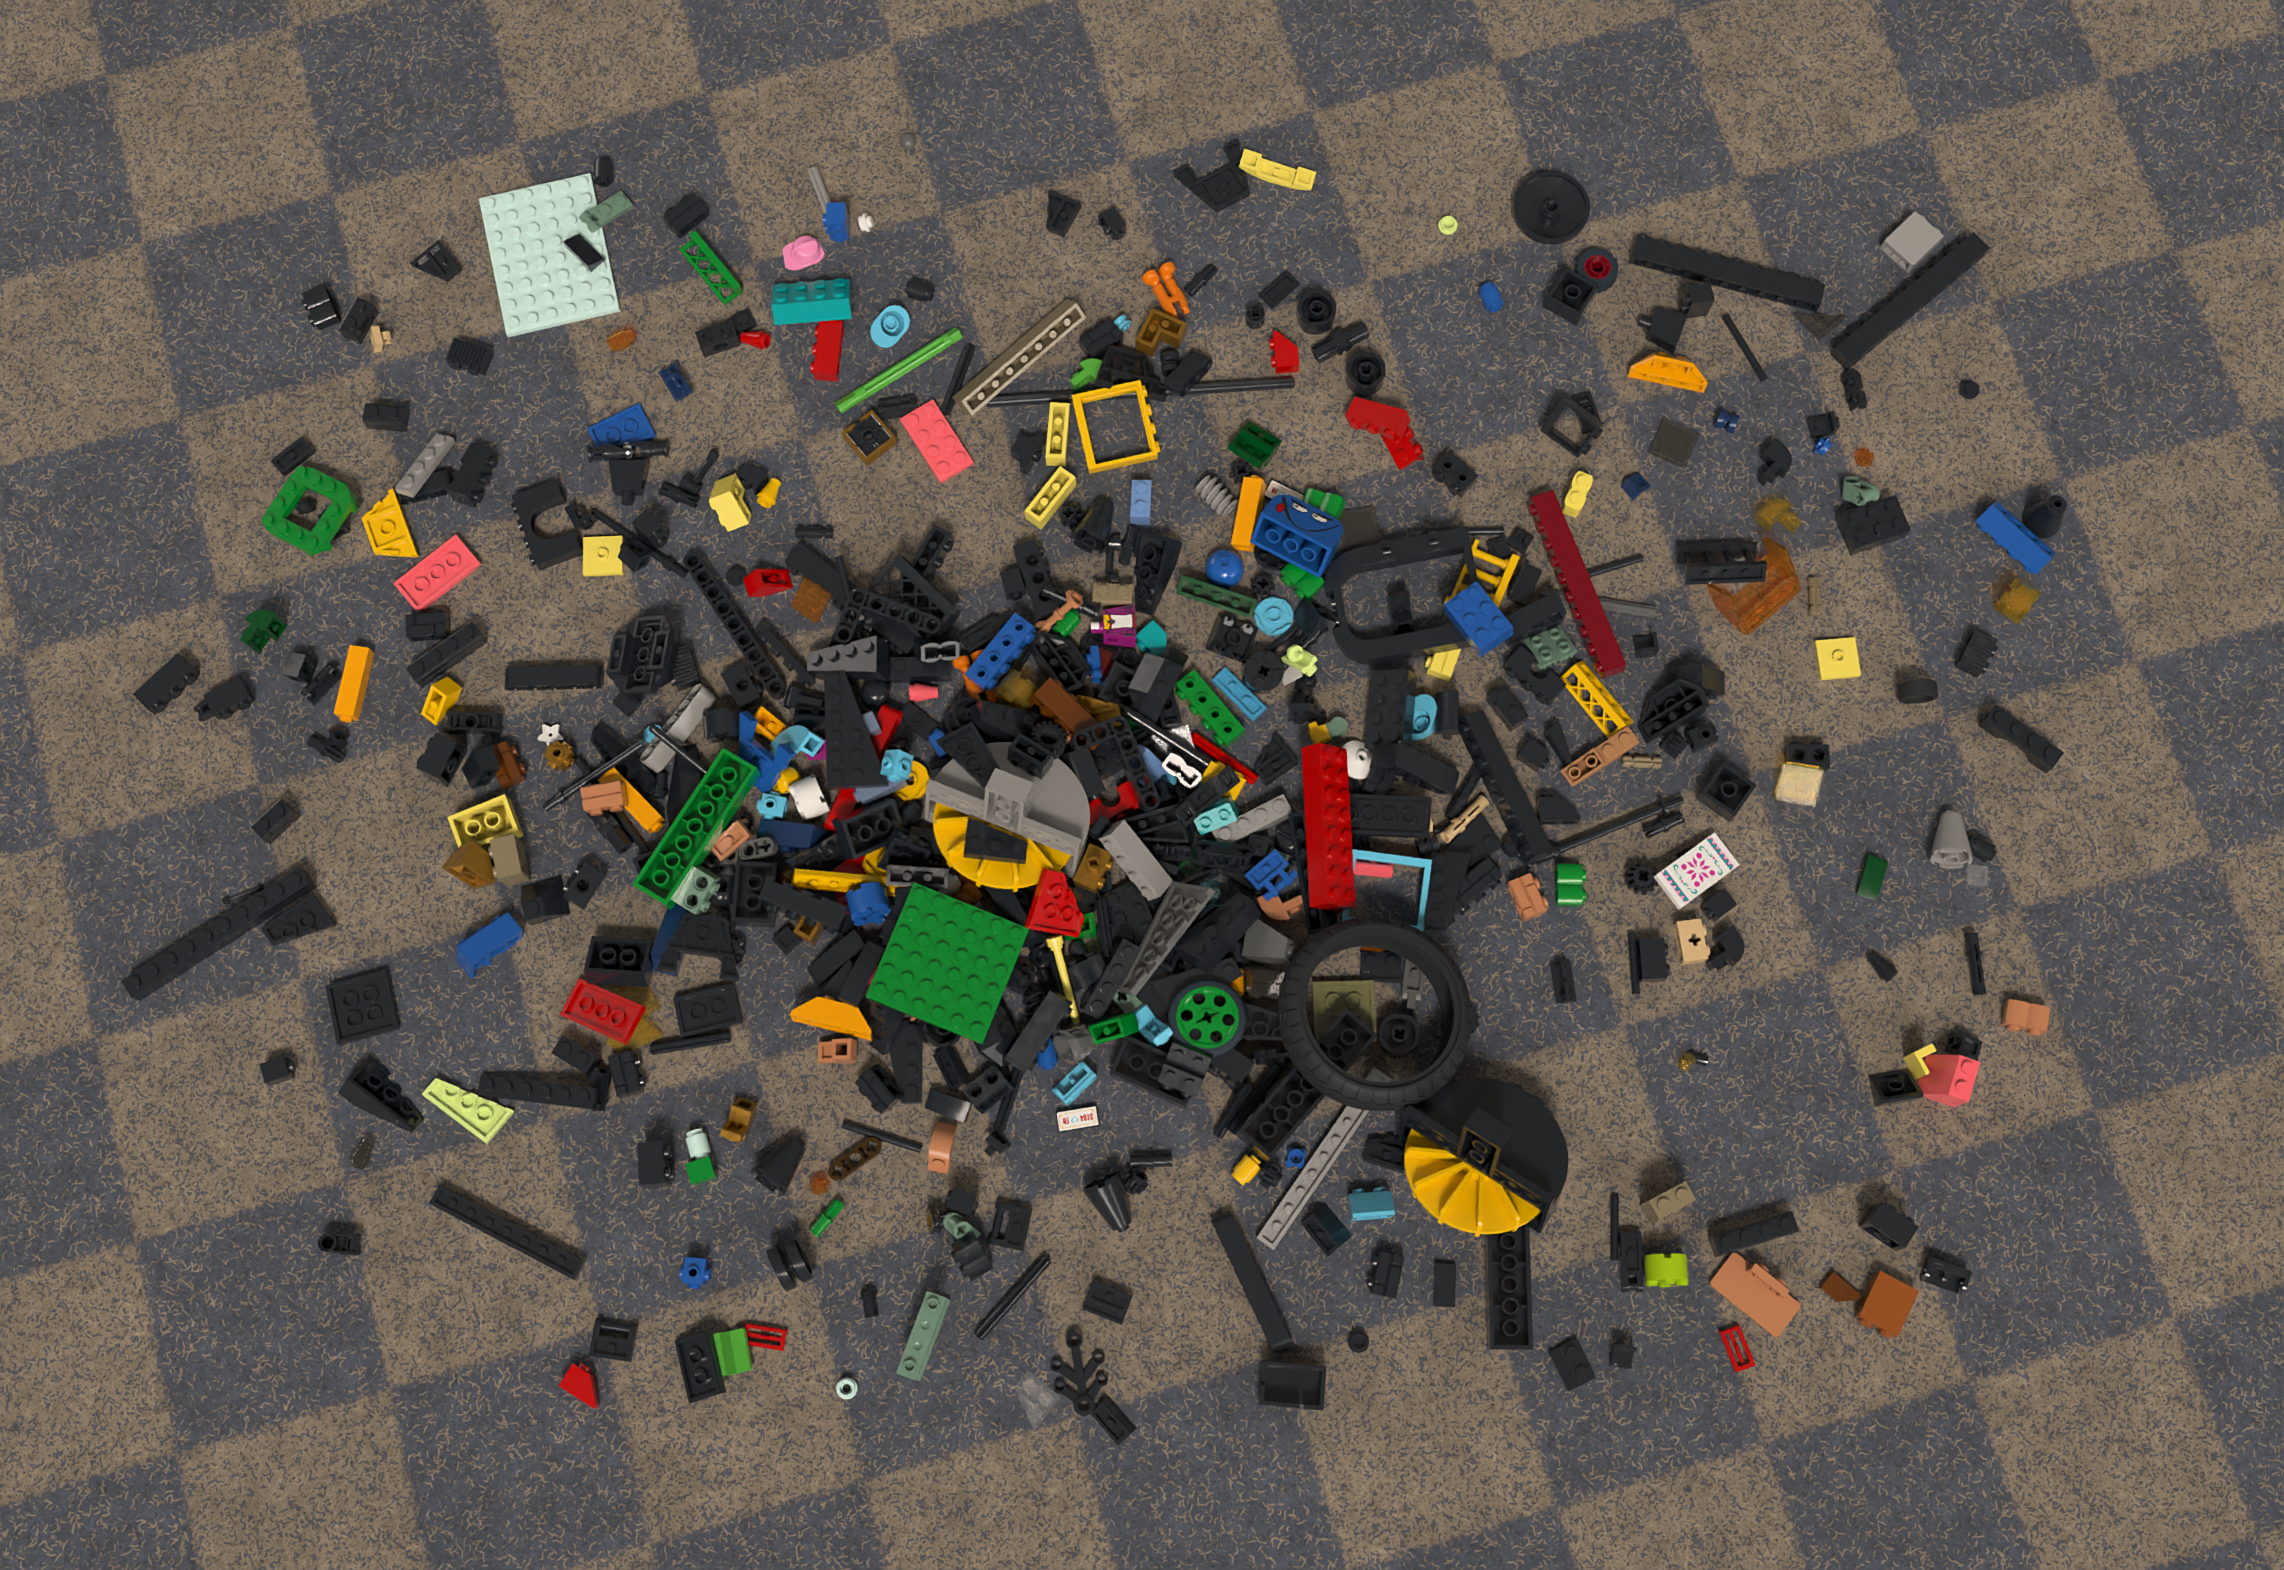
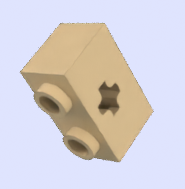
M1701 919L1677 921L1673 927L1680 965L1705 962L1708 956H1710L1709 944L1705 943L1704 937L1707 934L1705 924H1702ZM1691 938L1693 941L1697 942L1695 945H1693L1692 942H1689Z

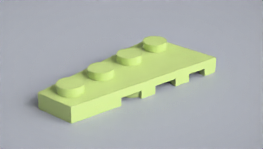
M437 1078L422 1093L426 1099L486 1144L491 1141L514 1113L512 1109L483 1099L476 1094L464 1091Z

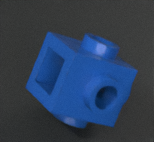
M685 1257L684 1266L680 1268L679 1277L682 1279V1283L688 1284L687 1288L700 1289V1285H707V1281H710L711 1268H709L708 1259Z

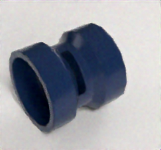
M1721 409L1714 427L1718 429L1724 428L1727 432L1733 434L1740 416L1728 414L1726 410Z

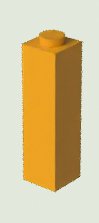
M1252 475L1243 478L1231 545L1235 550L1254 552L1255 544L1251 543L1250 540L1262 512L1267 487L1264 480L1259 476Z
M349 646L334 709V714L342 722L351 723L352 720L359 721L375 654L370 648Z
M615 768L606 772L598 781L600 783L616 780L625 782L628 806L624 808L649 834L658 832L663 827V822L665 821L663 817Z

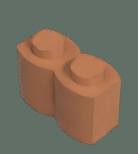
M2008 999L2004 1002L2001 1025L2006 1026L2008 1031L2019 1032L2024 1030L2028 1031V1035L2040 1036V1034L2047 1032L2050 1007Z

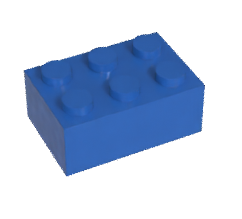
M1477 581L1444 604L1445 614L1480 658L1513 635V626Z

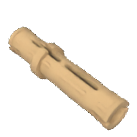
M1480 795L1457 818H1453L1451 824L1440 833L1442 840L1449 843L1458 833H1462L1465 830V826L1489 805L1488 800Z

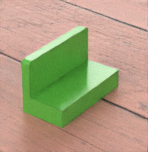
M745 1328L713 1334L722 1376L752 1370Z

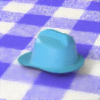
M892 305L880 313L871 325L870 330L871 338L876 345L888 348L897 343L909 327L910 318L907 311L901 306Z
M1421 694L1415 698L1412 740L1415 741L1429 737L1434 732L1437 705L1434 698L1428 694Z

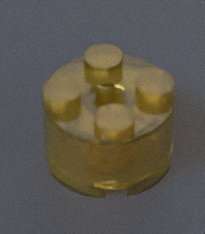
M2017 577L2011 584V588L2002 595L1999 603L1994 608L1998 613L2016 625L2024 619L2031 610L2034 601L2036 602L2042 592Z
M1012 669L997 685L993 693L999 699H1003L1006 702L1005 706L1029 711L1032 706L1027 701L1038 691V688L1028 678L1026 680L1020 678L1022 674Z

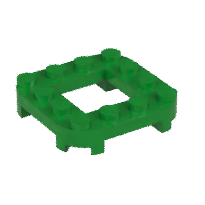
M299 466L281 488L261 521L266 530L276 539H280L305 552L307 555L314 557L315 554L325 550L329 552L333 546L330 542L350 512L354 514L357 512L356 494L344 483L314 468ZM306 490L314 491L332 501L311 532L287 520V517Z

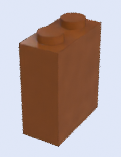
M1876 1271L1854 1317L1859 1319L1858 1323L1869 1329L1871 1326L1878 1329V1334L1887 1339L1898 1337L1919 1291L1882 1271Z

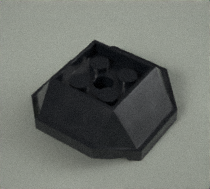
M666 615L638 617L627 624L622 631L619 630L613 635L606 674L614 681L622 694L627 696L656 694L659 688L672 681L680 639L674 630L670 617Z

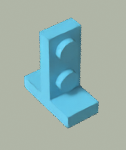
M1143 1003L1133 1011L1139 1026V1032L1150 1046L1156 1047L1169 1040L1173 1034L1172 1030L1157 1019L1146 1004Z

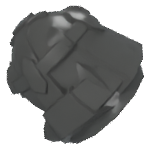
M1074 1022L1070 1026L1060 1029L1053 1038L1055 1050L1064 1062L1070 1060V1049L1073 1054V1060L1079 1061L1092 1053L1096 1047L1088 1026L1080 1022Z

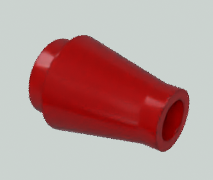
M743 331L740 341L763 350L769 347L771 337L765 331Z

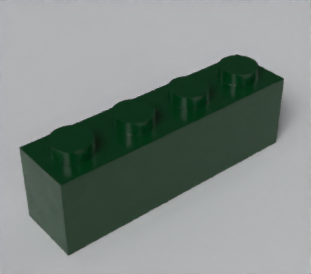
M1185 574L1181 576L1176 592L1178 595L1250 619L1253 618L1259 600Z

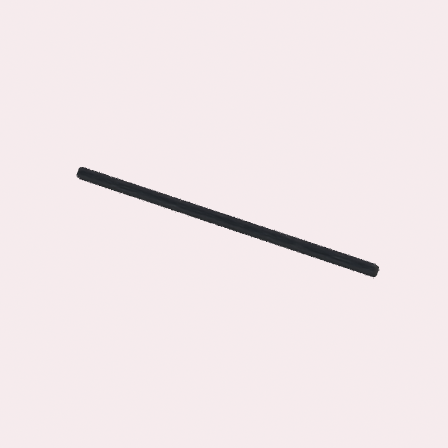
M1294 377L1203 382L1197 383L1186 395L1292 389L1295 386ZM1161 385L1162 392H1166L1167 396H1178L1166 390L1164 385ZM1097 389L997 395L987 403V406L991 408L1050 404V402L1070 403L1073 402L1072 395ZM1133 392L1097 401L1137 398V394Z

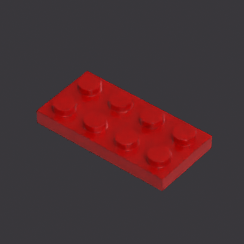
M579 978L560 1015L627 1045L646 1008L594 984H588L587 981Z

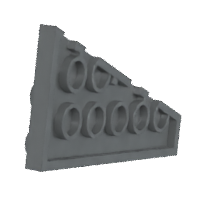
M1172 881L1139 946L1141 950L1118 990L1129 995L1136 996L1215 894L1214 890L1208 887Z

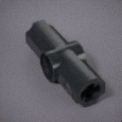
M1360 321L1344 331L1343 329L1335 331L1327 340L1311 348L1314 358L1320 364L1337 354L1342 355L1344 351L1348 352L1353 345L1370 336L1365 323Z
M604 810L601 815L591 816L590 813L585 812L595 823L596 829L605 839L607 838L619 855L631 848L633 843L626 833L623 832L621 825L611 813Z

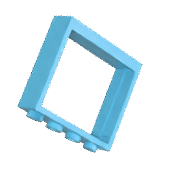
M1352 849L1353 869L1355 868L1356 859L1424 868L1417 926H1413L1423 931L1432 860ZM1349 909L1341 912L1340 922L1354 919V917H1348Z

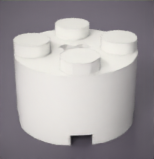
M814 774L788 786L803 821H808L830 811Z

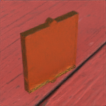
M804 577L790 607L801 613L802 617H807L817 624L832 594L823 589L820 584H816L807 577Z

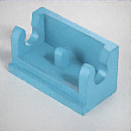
M1082 1061L1052 1091L1068 1107L1097 1078V1075Z

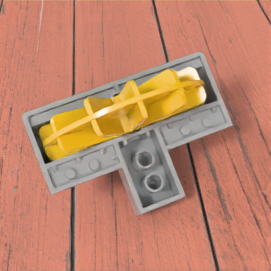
M1012 742L989 743L986 746L1000 769H994L985 789L953 759L942 768L934 781L929 779L926 785L925 820L933 823L937 845L947 860L948 866L953 867L963 876L976 882L978 887L985 885L994 888L1012 889L1013 892H1017L1018 888L1038 884L1043 868L1063 872L1065 876L1074 878L1085 852L1090 824L1088 798L1081 782L1074 772L1058 757L1053 760L1052 767L1042 780L1033 777L1026 770L1012 765L1007 760L1008 748ZM968 817L1028 842L1026 863L1017 864L963 857Z

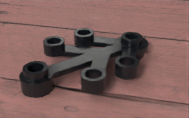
M1071 1332L1066 1336V1345L1072 1351L1075 1373L1066 1368L1059 1359L1052 1360L1050 1368L1077 1386L1078 1395L1068 1389L1065 1382L1061 1380L1056 1381L1053 1388L1056 1393L1063 1394L1074 1403V1410L1077 1414L1087 1416L1093 1412L1095 1408L1093 1399L1100 1389L1107 1385L1108 1377L1103 1373L1098 1374L1095 1379L1096 1383L1088 1393L1086 1392L1085 1384L1097 1367L1104 1363L1105 1356L1101 1352L1094 1353L1092 1361L1083 1372L1080 1353L1083 1339L1079 1333ZM1072 1337L1078 1338L1076 1345L1070 1343ZM1097 1354H1100L1103 1358L1100 1363L1094 1360ZM1056 1361L1061 1364L1058 1370L1053 1368V1363ZM1099 1376H1104L1106 1378V1382L1104 1384L1098 1383ZM1058 1383H1062L1064 1385V1389L1062 1391L1056 1390V1385ZM1082 1401L1088 1402L1087 1409L1080 1407Z

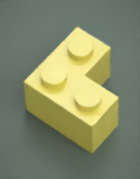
M736 473L715 481L709 499L711 508L716 510L721 525L725 526L728 532L749 524L752 515L742 499L745 488Z

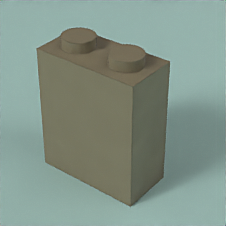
M1685 1181L1644 1202L1640 1206L1651 1224L1696 1201V1198Z

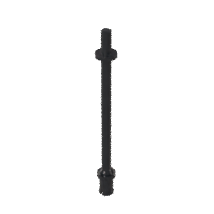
M1681 796L1665 803L1662 799H1659L1658 805L1559 846L1551 844L1554 851L1545 859L1536 861L1535 864L1538 866L1551 859L1557 860L1563 852L1659 813L1668 816V810L1684 804V800Z

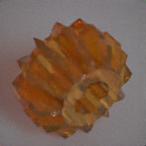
M969 882L958 891L954 899L975 906L982 897V892L977 886Z

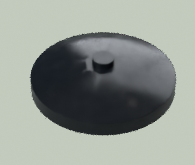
M1541 172L1529 177L1518 188L1513 202V216L1519 229L1530 239L1547 245L1562 244L1574 239L1584 229L1590 214V201L1583 186L1571 176L1560 172Z

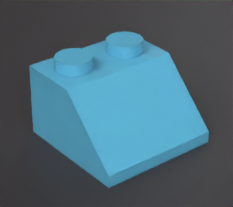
M1374 1188L1373 1192L1365 1193V1189L1352 1190V1194L1348 1195L1350 1221L1392 1218L1395 1215L1391 1191H1386V1188Z

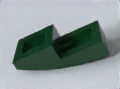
M1870 854L1867 855L1862 869V877L1856 891L1857 895L1877 901L1888 860Z

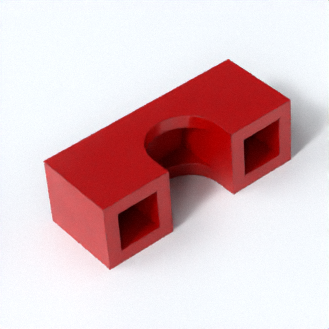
M1129 781L1116 787V792L1120 797V802L1116 806H1104L1099 797L1089 802L1090 827L1102 815L1108 818L1110 822L1114 820L1118 822L1127 816L1126 813L1132 810L1134 812L1140 810Z

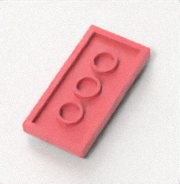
M933 399L900 418V422L940 484L974 464Z
M455 534L393 584L416 611H423L481 566V564Z

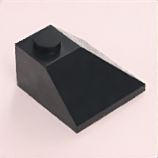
M561 876L521 887V904L525 921L531 926L570 915L568 902L562 898L564 893L561 891L564 886Z

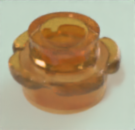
M1861 449L1854 456L1856 464L1860 467H1869L1874 460L1873 453L1869 452L1868 449Z
M817 1177L813 1179L809 1187L812 1189L813 1194H824L829 1191L828 1185H830V1182L825 1181L824 1177Z

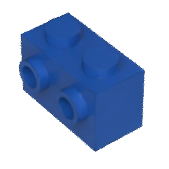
M845 202L826 203V213H823L825 233L829 234L830 240L841 243L844 240H849L850 218Z

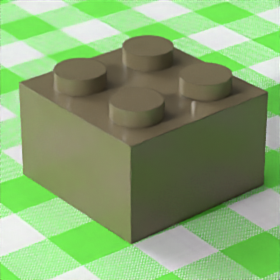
M514 834L491 839V846L488 847L491 859H494L495 866H492L494 877L507 887L531 881L523 842Z

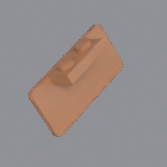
M1737 1253L1730 1254L1710 1281V1286L1773 1337L1780 1336L1800 1309V1303L1788 1294L1790 1290L1786 1288L1787 1284L1778 1277H1772L1769 1274V1269L1760 1263L1758 1265L1756 1263L1750 1264Z

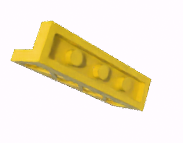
M1584 661L1576 663L1560 677L1567 684L1566 688L1608 739L1634 722ZM1574 673L1578 678V685H1572L1567 677ZM1582 689L1589 691L1590 701L1582 698ZM1594 705H1600L1603 708V716L1596 715ZM1607 720L1613 721L1618 727L1612 733L1607 728Z

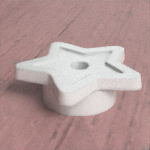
M543 724V733L538 737V741H544L549 746L556 740H563L564 738L559 734L560 725L556 724L549 727Z

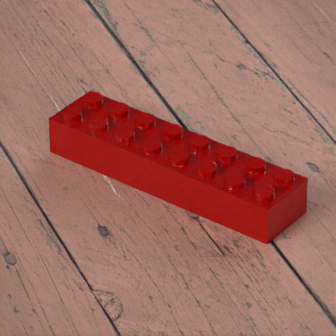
M1317 743L1301 748L1309 903L1311 908L1340 912L1356 908L1347 749Z

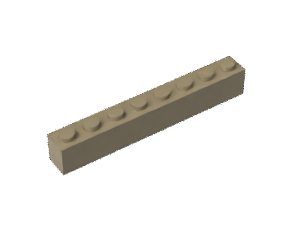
M1066 299L956 393L952 398L964 413L973 416L1081 323L1086 316L1078 304Z

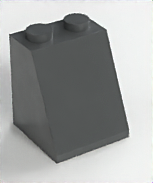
M1257 919L1246 931L1242 956L1263 966L1288 967L1303 945L1275 927Z

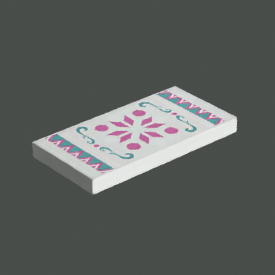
M1714 832L1655 875L1654 878L1679 910L1740 864Z

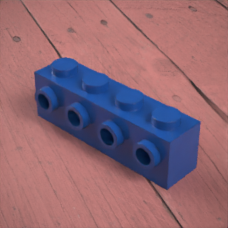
M1997 500L1976 520L1980 530L1985 533L1988 532L1993 537V541L2007 549L2008 554L2013 559H2018L2029 573L2036 575L2056 555L2050 547Z
M1015 612L965 673L967 679L985 693L989 689L992 690L996 686L1000 675H1004L1009 670L1013 659L1019 658L1022 654V648L1027 643H1031L1035 638L1036 630L1034 626Z

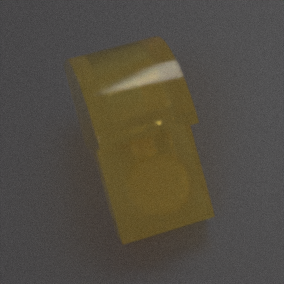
M1782 499L1769 501L1753 518L1767 532L1779 522L1794 534L1802 524L1795 513L1788 511L1793 504Z

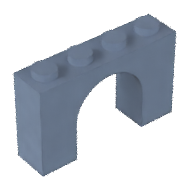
M872 711L862 715L870 738L882 733ZM885 776L889 787L857 788L853 791L857 803L862 801L863 806L908 786L906 780H899V782L889 781L888 777Z

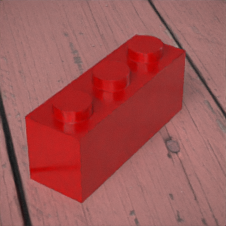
M819 321V326L815 327V338H817V343L813 344L815 359L814 362H811L810 372L813 373L815 380L838 382L844 337L843 321Z
M1354 397L1345 415L1351 428L1367 430L1371 434H1382L1389 439L1396 438L1401 440L1411 421L1404 409Z

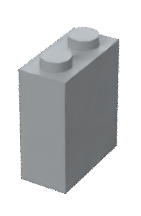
M1915 211L1884 240L1880 249L1909 273L1940 243L1944 235L1941 234L1938 228L1933 227L1927 222L1923 215Z

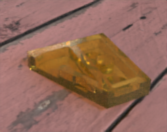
M641 1017L627 1045L608 1038L605 1043L620 1054L661 1038L663 1034Z

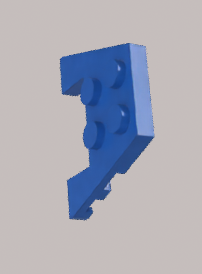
M747 711L740 712L739 757L759 770L760 776L754 786L762 793H769L781 777L780 773L782 770L788 767L789 760L795 757L796 752L783 743L778 745L775 756L753 738L758 720Z

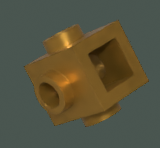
M556 740L545 750L544 757L548 760L546 764L555 771L559 768L565 773L574 764L577 757L572 752L574 748L565 741L561 744Z

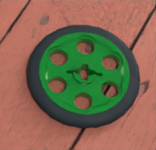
M1200 979L1187 984L1175 995L1168 1012V1024L1175 1040L1216 1057L1230 1051L1239 1043L1246 1029L1247 1011L1240 995L1231 986L1214 979ZM1198 993L1205 997L1204 1003L1200 1005L1195 1004L1193 1001L1194 995ZM1216 996H1223L1226 1000L1225 1005L1222 1007L1216 1006L1214 998ZM1183 1011H1191L1193 1018L1190 1021L1182 1020L1181 1013ZM1204 1013L1214 1015L1211 1018V1023L1201 1021L1204 1018ZM1228 1014L1234 1017V1023L1230 1026L1222 1022V1018ZM1198 1029L1201 1032V1038L1199 1040H1192L1189 1036L1191 1030ZM1212 1032H1220L1222 1040L1217 1043L1213 1042L1210 1039Z

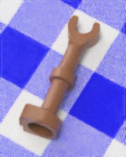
M1069 589L1065 593L1067 602L1062 607L1056 608L1047 620L1039 621L1035 626L1040 631L1049 632L1051 626L1056 621L1062 620L1071 608L1077 609L1083 604L1082 596L1078 595V592Z

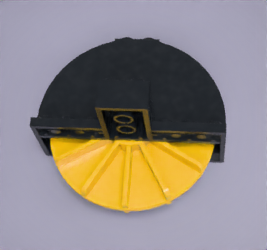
M1463 1078L1447 1082L1432 1096L1414 1104L1413 1107L1408 1105L1404 1110L1397 1142L1405 1148L1404 1167L1413 1197L1417 1198L1422 1206L1438 1219L1439 1224L1445 1223L1458 1230L1474 1233L1475 1237H1479L1480 1234H1498L1510 1230L1514 1232L1524 1224L1537 1233H1541L1557 1206L1568 1173V1150L1563 1133L1553 1115L1544 1106L1545 1103L1539 1097L1524 1091L1520 1085L1513 1084L1510 1081L1506 1083L1488 1078Z

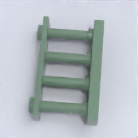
M929 1291L926 1292L898 1366L897 1374L921 1382L951 1300Z

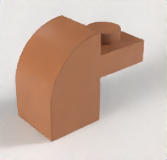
M1301 895L1283 904L1279 896L1276 898L1272 897L1268 902L1262 896L1256 899V903L1263 916L1268 921L1276 924L1289 922L1288 913L1291 915L1296 914L1302 910L1301 907L1303 906Z
M852 1038L832 1039V1042L818 1043V1063L852 1064L857 1062V1040Z
M936 1123L928 1153L927 1170L948 1174L951 1153L956 1138V1125Z

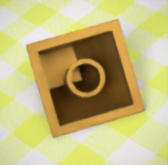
M476 842L462 844L442 866V869L473 889L492 885L496 881L489 853Z

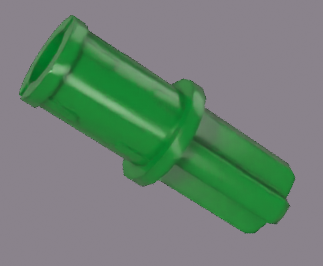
M834 1199L823 1213L820 1212L821 1216L809 1230L819 1238L829 1224H833L832 1221L844 1208V1204L840 1200Z

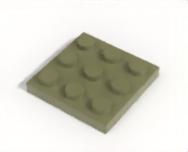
M1374 980L1312 982L1313 1024L1316 1042L1346 1008L1376 1033Z

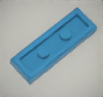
M1226 666L1211 679V682L1252 722L1267 710V707Z

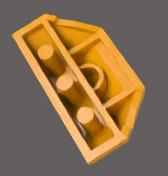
M1663 352L1652 353L1633 364L1627 377L1702 393H1704L1708 383L1692 360H1687V358L1682 356H1668Z
M817 996L791 1010L790 1013L792 1021L869 1041H872L873 1038L872 1031L858 1007L856 1008L845 1002H837L829 996H824L823 998Z

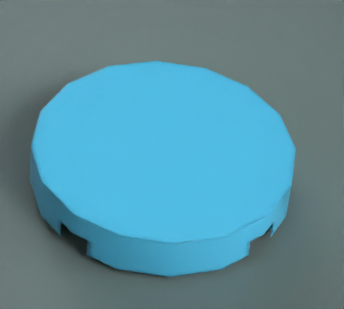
M1269 597L1257 605L1254 620L1261 632L1270 636H1278L1291 627L1294 613L1286 600Z

